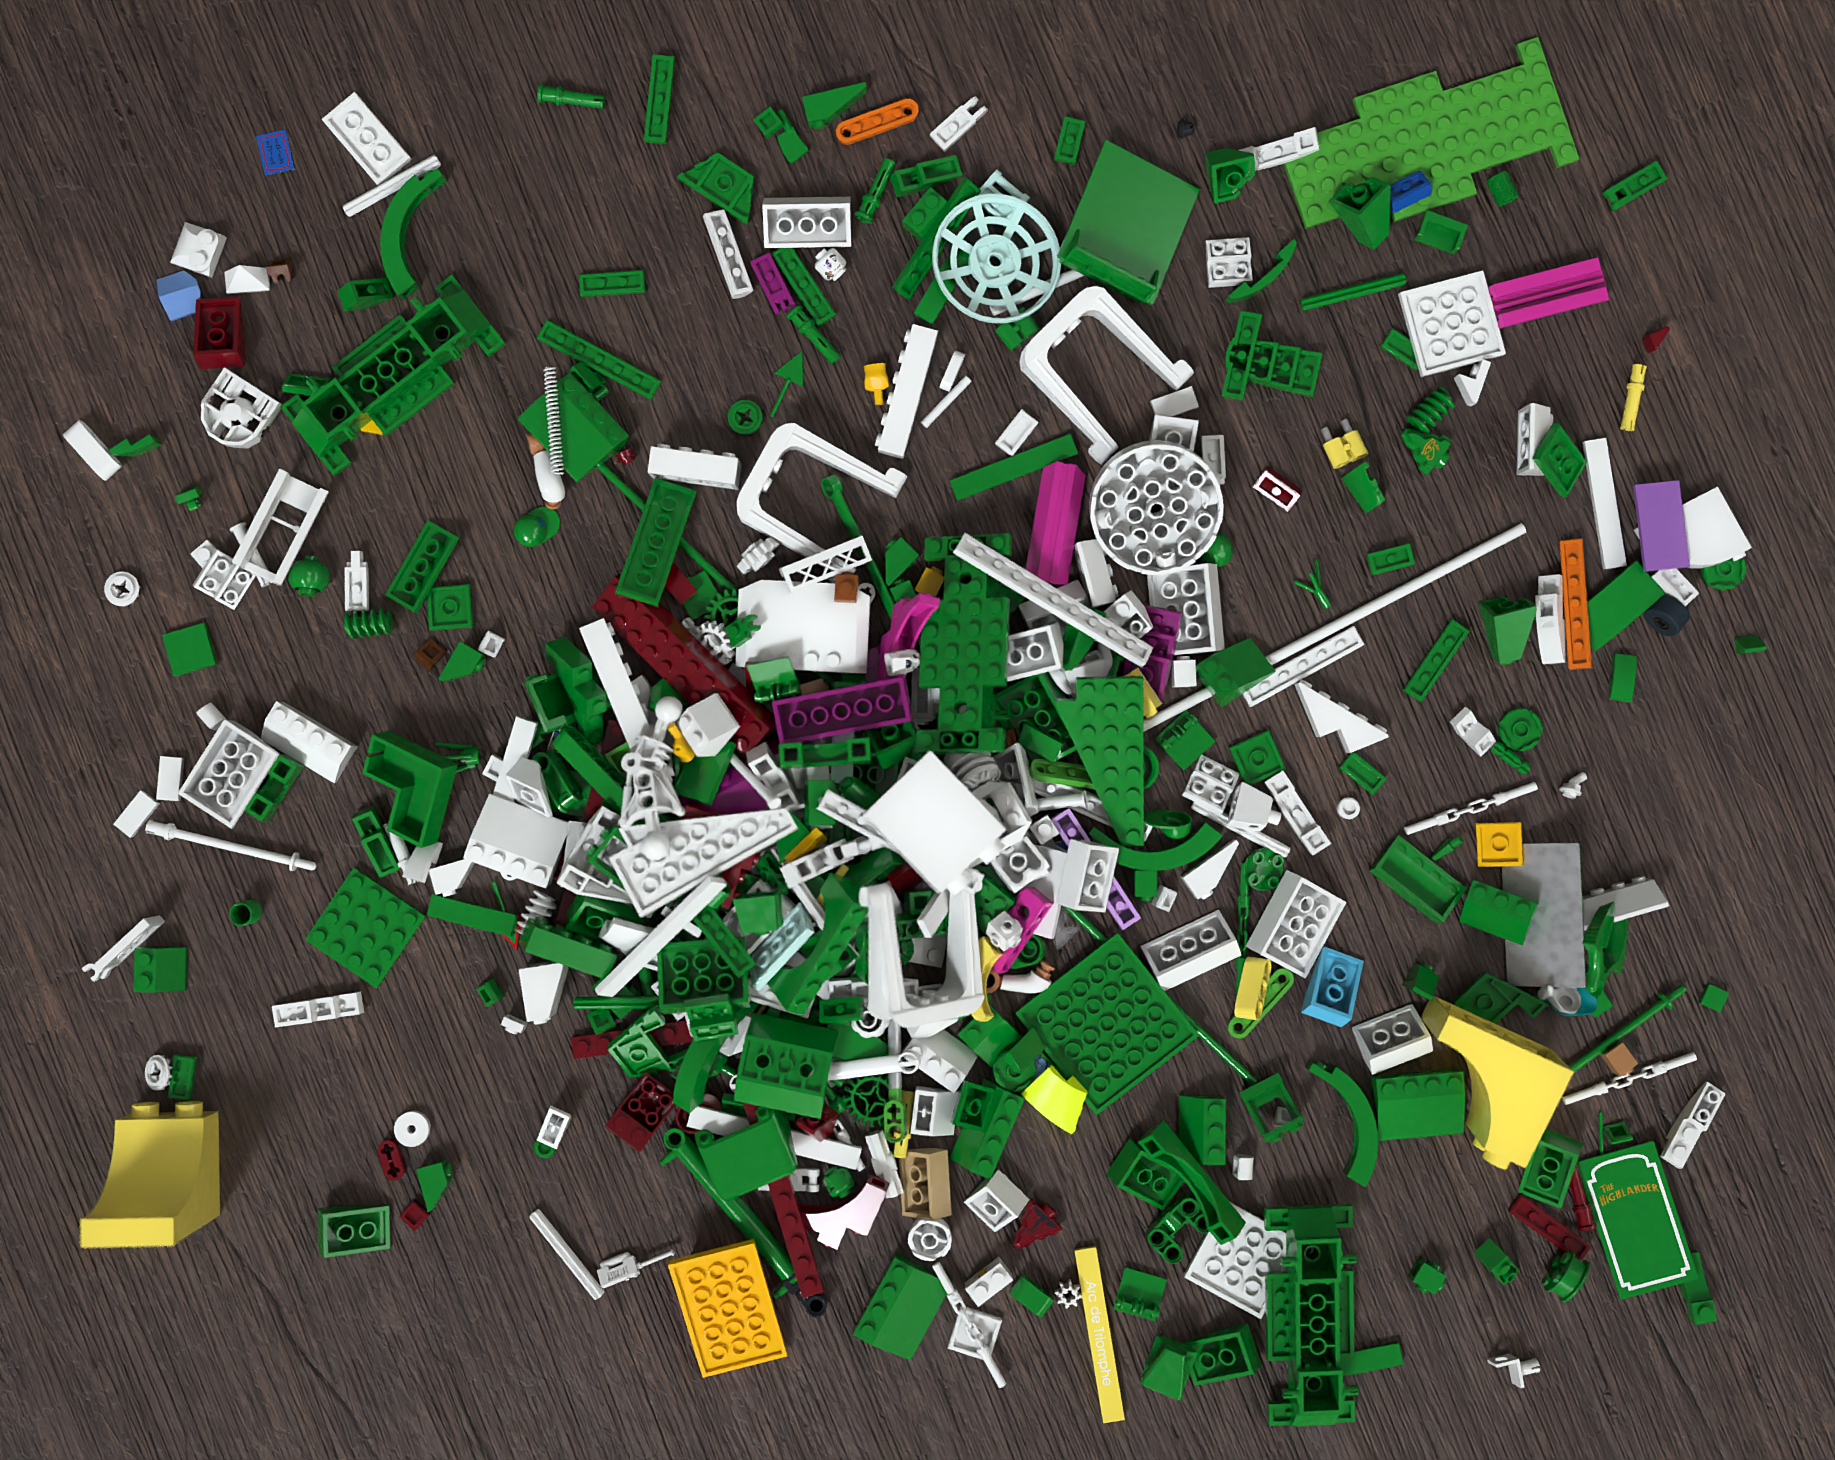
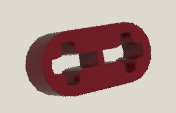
M386 1139L378 1146V1155L384 1175L388 1180L396 1181L406 1171L400 1146L394 1139ZM387 1144L389 1147L393 1146L394 1150L391 1151V1157L389 1152L384 1151V1148L387 1147ZM393 1164L395 1168L399 1167L400 1169L397 1175L394 1172H390Z

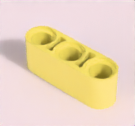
M1250 956L1246 958L1234 1012L1236 1017L1257 1021L1260 1019L1271 973V961L1269 959Z

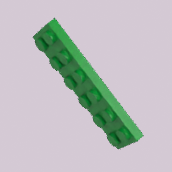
M658 478L654 479L616 588V594L658 607L696 495L695 490Z

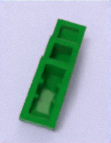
M958 248L957 268L968 266L969 254ZM950 254L941 266L940 272L951 270ZM936 278L930 284L914 312L915 315L932 325L948 302ZM954 278L943 281L951 295L957 286Z
M436 894L431 895L427 916L507 936H513L518 917L516 914L488 906L476 905Z

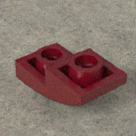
M673 562L665 587L681 605L694 595L697 590Z

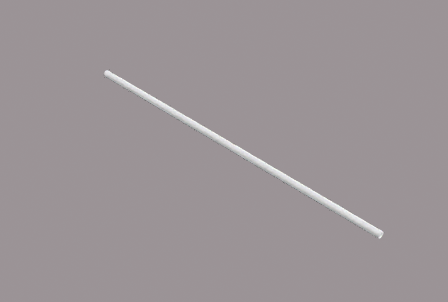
M1520 523L1265 656V658L1271 665L1287 658L1525 534L1526 529L1524 525ZM1204 688L1159 711L1150 718L1144 719L1143 732L1212 697L1211 693L1207 688Z

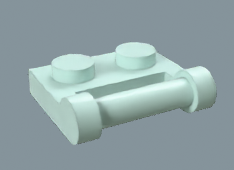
M998 169L983 184L979 194H1002L993 187L997 183L1013 197L1028 202L1030 199L1026 193H1021L1008 182ZM1000 203L981 204L982 208L991 216L1007 218L1011 220L1016 210L1015 207Z

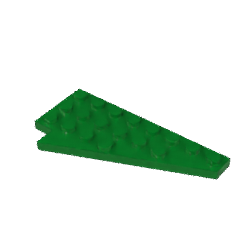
M1143 676L1076 677V698L1056 699V706L1121 845L1144 846Z

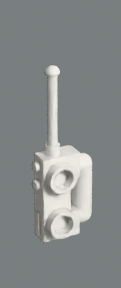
M671 1249L669 1252L637 1263L636 1257L631 1256L629 1252H624L600 1263L601 1269L597 1270L601 1287L606 1288L621 1281H627L629 1278L637 1277L640 1274L639 1269L643 1268V1266L668 1256H673L675 1251ZM623 1263L622 1265H619V1266L614 1267V1268L611 1269V1267Z

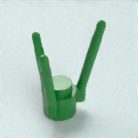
M435 742V746L464 750L460 751V755L443 756L448 760L461 759L462 764L466 763V765L458 767L456 773L476 768V764H480L479 747H474L473 744L461 745Z

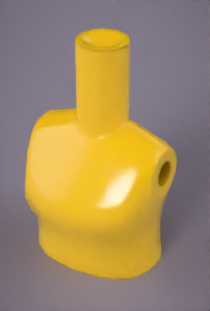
M886 364L864 366L865 389L874 392L875 405H883L882 390L889 387Z
M670 723L667 729L674 738L672 753L678 756L682 763L691 761L695 756V752L676 724Z

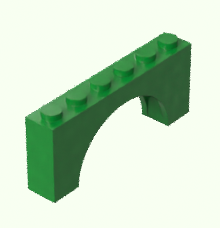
M830 873L820 889L825 903V921L821 937L812 954L795 968L784 964L767 982L787 1012L800 1015L805 1014L869 911V906L860 905L858 890L844 876Z

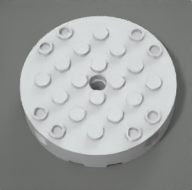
M1150 440L1128 446L1106 462L1092 486L1089 513L1094 534L1099 544L1116 563L1128 570L1141 572V574L1163 575L1177 572L1190 566L1204 552L1208 551L1216 539L1217 532L1222 523L1223 498L1217 479L1199 455L1185 446L1174 442ZM1155 503L1160 504L1162 508L1159 512L1153 513L1150 511Z

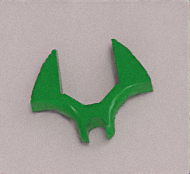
M1615 902L1602 905L1597 909L1582 941V944L1588 951V973L1585 988L1593 997H1599L1602 994L1606 980L1612 972L1622 973L1625 961L1629 920L1626 918L1614 922L1615 917L1612 916Z

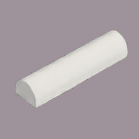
M725 210L705 213L703 219L732 299L750 294L753 288Z

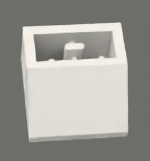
M1132 591L1124 594L1104 611L1107 613L1105 617L1107 620L1138 639L1153 628L1146 608Z
M916 1086L910 1134L926 1136L954 1135L955 1125L950 1121L959 1091L952 1093L947 1089Z

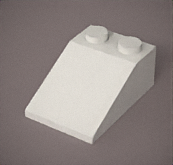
M1155 414L1149 441L1162 440L1174 442L1194 452L1199 421Z

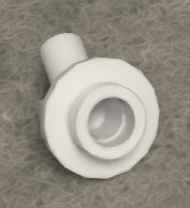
M1581 772L1571 778L1568 783H1564L1559 788L1563 792L1562 795L1575 799L1576 796H1581V786L1578 784L1587 779L1586 774Z

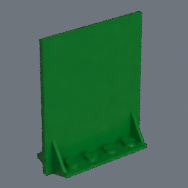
M1105 140L1058 252L1059 263L1137 303L1154 304L1200 189Z

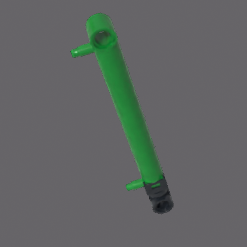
M678 1125L671 1126L664 1135V1144L671 1150L663 1156L660 1164L665 1166L678 1156L748 1240H755L758 1252L783 1280L782 1285L772 1294L774 1299H778L789 1291L791 1295L794 1294L804 1305L810 1316L816 1318L824 1315L828 1305L826 1294L823 1292L802 1298L788 1252L740 1196L728 1201L722 1200L718 1196L697 1145ZM674 1132L680 1134L681 1141H672L670 1134ZM817 1299L820 1300L823 1305L819 1308H815L811 1305V1302Z

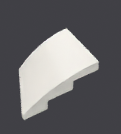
M613 918L612 921L606 919L599 932V937L627 957L654 928Z

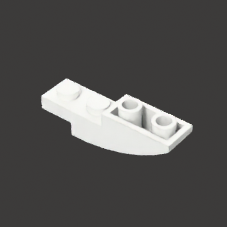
M1560 574L1538 576V595H1535V604L1537 607L1536 623L1542 664L1566 663L1563 576Z
M1705 1082L1693 1095L1666 1136L1668 1142L1660 1157L1678 1169H1682L1701 1132L1707 1131L1725 1093L1709 1082Z

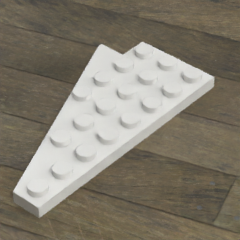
M787 808L659 823L660 831L668 837L670 850L660 860L647 858L641 848L642 840L647 835L646 824L630 826L627 829L621 827L619 830L628 848L609 859L639 916L644 917L697 887L708 876L714 877L794 832L798 827Z

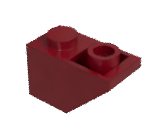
M824 1104L821 1119L803 1116L797 1121L796 1125L803 1132L821 1143L833 1133L839 1113Z

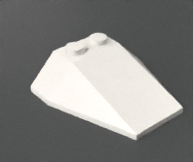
M604 806L600 807L589 820L568 855L557 884L579 895L633 904L627 891L585 859L587 849L593 843L595 845L601 839L599 835L606 826L610 827L614 824L621 828L618 823L620 815ZM613 836L597 857L614 869L609 858L628 848V846Z

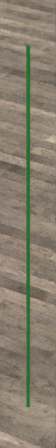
M603 463L597 467L642 511L644 510L646 502L607 465ZM681 537L679 546L725 590L730 589L732 593L736 587ZM812 671L819 678H823V681L827 682L831 690L834 689L835 681L825 671ZM1061 905L1101 944L1108 939L1078 910ZM1171 998L1199 1033V1037L1251 1086L1255 1085L1258 1080Z

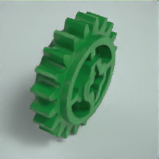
M734 588L732 593L730 589H726L724 594L721 592L716 594L718 599H710L713 606H707L706 609L711 614L705 615L704 618L710 619V623L715 620L717 625L721 624V612L724 624L723 629L726 630V627L733 622L734 617L732 615L738 613V607H728L725 603L728 601L738 602V588Z

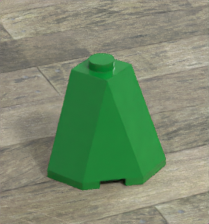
M1371 177L1365 179V183L1355 186L1352 183L1346 184L1329 200L1331 206L1359 243L1375 250L1389 235L1391 191L1389 183Z
M1497 597L1478 602L1492 657L1499 664L1504 665L1521 659L1537 611L1536 605L1526 598H1519L1518 602L1508 600V597Z

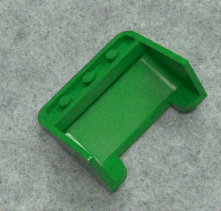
M760 1106L756 1111L757 1123L715 1140L713 1133L706 1129L694 1133L696 1145L715 1190L722 1200L734 1199L786 1177L795 1171L797 1158L788 1116L785 1111Z

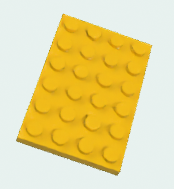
M754 1239L668 1261V1267L703 1378L787 1356V1349Z

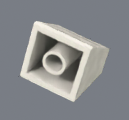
M549 961L526 965L519 969L527 1022L533 1021L534 1024L546 1023L547 1020H551V1016L557 1013L569 969L568 966Z

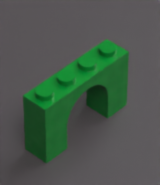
M869 738L847 739L846 742L830 744H779L780 767L783 770L871 763Z

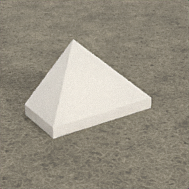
M238 265L225 272L226 294L271 291L270 277L267 275L266 268Z

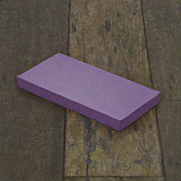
M1679 480L1634 485L1633 491L1643 571L1649 572L1690 567Z

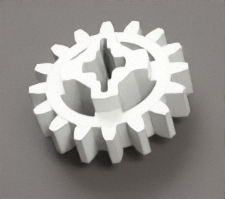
M772 536L765 541L759 539L741 555L743 559L738 563L737 567L743 574L750 572L752 569L755 572L758 571L775 556L773 552L780 544Z
M715 620L711 623L707 621L701 624L692 635L722 665L731 662V657L736 655L732 649L736 647L731 646L727 630L723 629L724 624L717 625Z

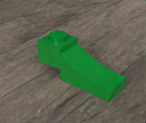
M1697 1250L1690 1251L1699 1279L1680 1284L1682 1297L1686 1301L1689 1321L1695 1325L1716 1322L1714 1301L1707 1287L1700 1254Z

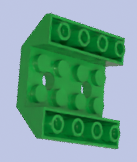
M753 1013L746 1032L736 1077L734 1101L821 1119L825 1102V1091L839 1031ZM760 1055H766L769 1058V1065L765 1068H761L757 1064V1059ZM804 1064H809L813 1068V1073L809 1077H804L801 1074L800 1070Z

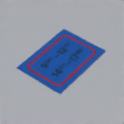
M286 129L256 136L265 176L294 169Z

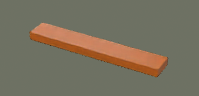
M1583 539L1560 541V555L1563 576L1569 670L1592 668Z

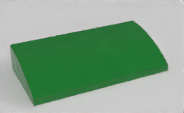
M1399 835L1391 841L1369 869V872L1436 924L1443 923L1467 889Z

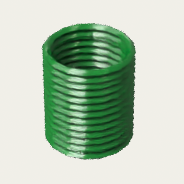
M1503 171L1486 181L1497 207H1501L1519 197L1509 173H1507L1508 171Z
M254 900L238 902L229 911L231 922L237 926H245L257 922L262 915L261 906ZM243 905H245L250 911V918L248 921L245 920L241 915V908Z

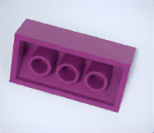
M748 760L744 761V765L754 774L748 765ZM735 767L726 770L711 806L677 795L684 809L689 801L730 814L758 812L768 807L767 801Z

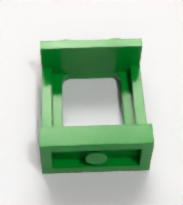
M612 824L610 827L606 826L599 835L601 839L596 845L593 843L587 849L585 859L626 891L617 872L597 857L613 836L627 845L619 828Z
M1279 1073L1240 1092V1097L1265 1143L1269 1141L1275 1143L1283 1138V1134L1289 1131L1290 1133H1295L1303 1128L1304 1118L1300 1115ZM1276 1098H1280L1292 1121L1269 1131L1258 1112V1108Z

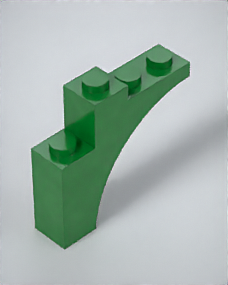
M565 636L547 642L546 661L554 669L567 692L576 717L578 731L592 745L602 742V712L607 711L606 692L592 680V661Z

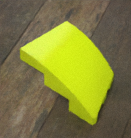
M1051 1065L1021 1095L1047 1119L1068 1133L1073 1134L1076 1131L1078 1118L1081 1115L1083 1102L1088 1091L1074 1076L1066 1081Z

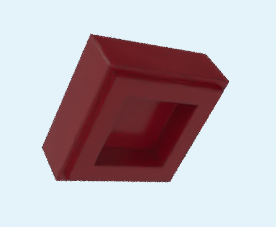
M414 1199L399 1218L416 1231L431 1213Z

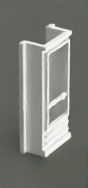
M279 469L232 563L276 585L282 586L329 492L322 488L317 489L291 477L288 472ZM280 500L307 513L300 528L273 516ZM271 519L293 529L297 533L277 574L249 562Z

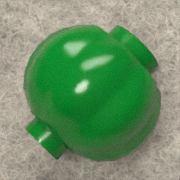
M305 555L304 559L296 561L288 572L289 584L294 590H298V595L315 597L317 592L324 591L329 584L330 573L328 568L317 561L318 557Z

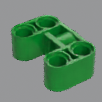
M1186 1193L1179 1196L1148 1226L1146 1238L1149 1244L1166 1262L1177 1264L1181 1261L1183 1252L1174 1239V1234L1185 1223L1188 1224L1189 1222L1200 1233H1209L1210 1231L1207 1229L1206 1224L1203 1226L1198 1225L1199 1218L1204 1217L1198 1201L1192 1195ZM1186 1201L1193 1202V1206L1189 1210L1182 1209ZM1154 1232L1162 1233L1159 1240L1151 1239V1235ZM1169 1248H1177L1175 1255H1166Z

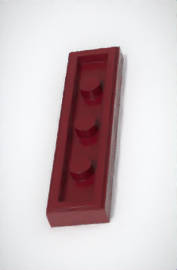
M1520 1193L1507 1210L1563 1252L1568 1250L1574 1251L1575 1257L1581 1261L1592 1247L1591 1244Z

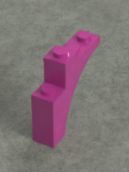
M920 593L913 599L904 598L893 605L891 629L881 637L877 681L907 675L905 673L888 676L884 661L885 654L899 650L914 649L923 626L932 613L939 608V598L932 597L929 593ZM910 659L906 660V668L909 666Z

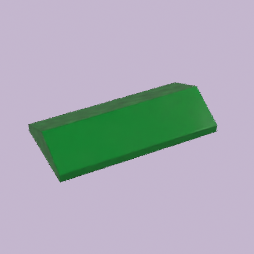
M427 520L385 595L417 614L458 542L459 537Z

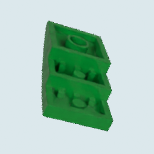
M1637 560L1603 585L1597 593L1587 600L1591 649L1594 652L1615 637L1665 594L1647 572L1643 571V567Z

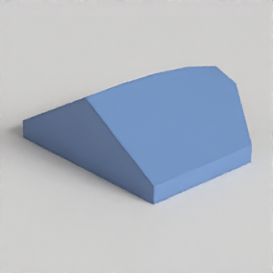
M183 270L156 280L159 299L170 321L195 313L196 299H200L201 291L195 278Z

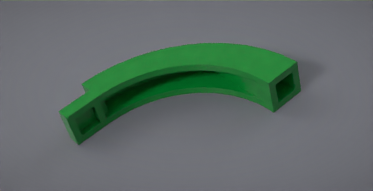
M438 168L428 171L421 181L415 174L406 181L392 199L383 220L380 239L382 263L392 288L402 300H405L420 288L413 278L406 260L405 236L407 227L419 204L447 182Z
M1202 822L1195 832L1181 843L1164 850L1147 852L1125 848L1093 826L1087 832L1091 836L1089 838L1091 842L1119 848L1116 863L1146 871L1168 870L1188 864L1208 852L1223 836L1207 823Z
M751 1001V1007L733 1009L737 1025L760 1003ZM728 1036L694 1041L693 1039L676 1079L673 1095L674 1104L691 1113L704 1101L705 1086L710 1069Z
M1308 1060L1305 1068L1331 1084L1343 1097L1350 1110L1354 1126V1142L1349 1161L1343 1173L1366 1188L1372 1176L1378 1153V1131L1372 1108L1362 1090L1346 1073L1333 1064L1326 1071L1328 1066L1318 1060L1315 1063Z

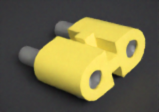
M1348 419L1340 422L1346 433L1343 437L1333 439L1328 427L1321 429L1326 441L1323 447L1333 469L1340 468L1349 462L1357 461L1368 455L1358 430H1352Z

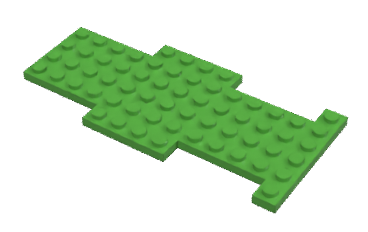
M1537 37L1515 46L1521 62L1520 66L1445 91L1442 90L1437 72L1434 71L1355 97L1352 101L1358 116L1357 120L1318 132L1317 137L1320 150L1283 164L1305 229L1340 218L1329 203V200L1343 185L1352 183L1355 186L1365 183V179L1371 177L1392 185L1421 171L1431 183L1432 193L1430 196L1396 213H1393L1390 209L1392 220L1396 222L1424 213L1427 210L1430 211L1475 196L1477 191L1471 174L1550 148L1556 168L1577 162L1579 156L1539 38Z

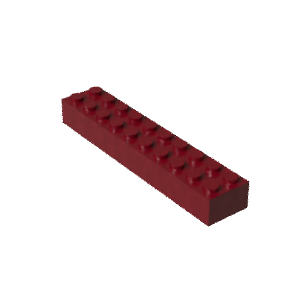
M621 574L614 576L592 605V608L607 623L610 622L612 628L667 680L691 706L713 694H719L740 726L728 741L735 743V749L744 758H747L746 752L764 743L777 728L775 716L762 703L756 702L754 695L662 604L659 603L658 607L616 594Z

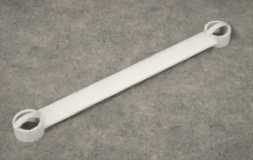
M908 1049L896 1055L831 1063L828 1081L901 1071L911 1074L919 1068L921 1058L916 1051ZM906 1054L912 1055L915 1060L902 1062V1056ZM916 1065L914 1068H907V1067H905V1066ZM737 1074L730 1080V1088L733 1093H735V1078Z

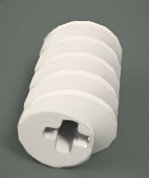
M534 890L533 893L537 896V899H529L533 906H525L529 914H521L525 921H517L521 929L515 930L522 934L528 918L535 920L536 917L548 921L545 916H552L553 913L550 909L557 907L553 902L555 899Z

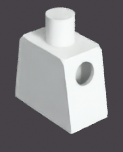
M1241 782L1235 788L1226 826L1261 831L1266 827L1267 823L1278 825L1281 813L1271 810L1273 802L1271 796Z

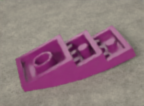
M1143 604L1153 628L1142 636L1140 640L1152 646L1153 650L1142 668L1125 658L1123 676L1138 667L1160 701H1162L1175 653L1182 612Z

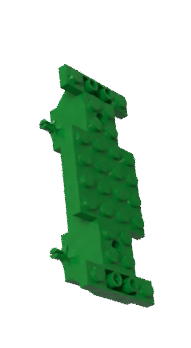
M452 274L435 287L442 298L439 297L431 304L424 306L418 296L413 297L416 302L413 299L410 302L417 312L412 319L407 322L401 314L332 366L340 377L339 379L334 378L328 384L319 386L314 377H310L305 383L313 392L306 401L299 394H296L280 406L332 475H338L352 464L340 448V445L348 439L351 442L355 438L357 439L359 437L357 432L373 420L387 437L452 387L455 383L442 366L453 358L456 361L459 360V357L462 358L463 354L461 352L476 341L488 357H491L506 345ZM448 330L447 338L441 340L439 338L440 333ZM344 409V417L337 419V413Z
M1010 533L969 535L1000 555L1011 557L1012 535ZM962 536L925 538L924 559L926 561L945 560L944 586L940 588V593L944 595V599L940 600L939 608L932 613L923 626L920 644L919 687L921 689L940 688L939 713H935L938 730H917L916 752L918 754H927L929 751L933 754L1005 752V729L994 728L996 720H1009V711H996L993 686H1007L1010 599L1008 597H1000L1001 592H1013L1014 590L1005 584H1001L997 579L953 553ZM972 576L971 581L968 584H964L965 579ZM967 705L966 711L959 714L960 707Z
M1351 1204L1264 1207V1229L1266 1231L1286 1230V1257H1280L1281 1267L1286 1266L1287 1271L1265 1272L1266 1359L1268 1361L1288 1360V1389H1282L1283 1399L1288 1398V1400L1267 1401V1423L1269 1426L1291 1425L1294 1427L1355 1422V1400L1353 1397L1345 1398V1396L1358 1395L1359 1390L1357 1385H1344L1340 1358L1354 1357L1353 1270L1351 1268H1342L1344 1264H1356L1357 1256L1356 1254L1343 1255L1341 1238L1338 1236L1337 1228H1353V1206ZM1314 1247L1313 1253L1306 1255L1307 1249ZM1316 1378L1314 1383L1308 1384L1309 1379Z

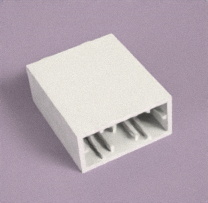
M931 751L862 815L936 893H942L947 888L955 896L973 879V876L966 868L978 856L985 864H988L1006 846L998 838L1006 829Z

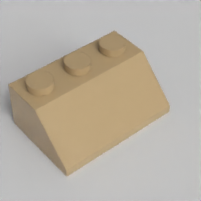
M938 1148L907 1149V1158H899L900 1180L904 1193L901 1194L902 1216L928 1217L936 1220L952 1215L948 1150Z

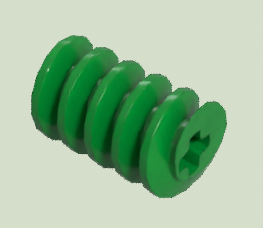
M1440 386L1436 388L1437 391L1431 392L1430 397L1424 399V403L1418 405V410L1414 409L1412 411V416L1408 415L1406 417L1409 425L1415 430L1429 434L1430 430L1427 426L1430 425L1435 428L1434 419L1441 422L1442 417L1440 413L1447 416L1449 413L1446 408H1455L1450 395Z
M379 608V614L376 615L374 609H371L369 616L365 610H362L360 617L357 611H353V617L351 618L349 613L345 612L344 628L346 634L352 639L357 638L358 635L364 638L366 634L369 637H373L375 633L378 636H382L383 633L390 635L393 631V620L390 610L388 609L387 614H385L383 608Z

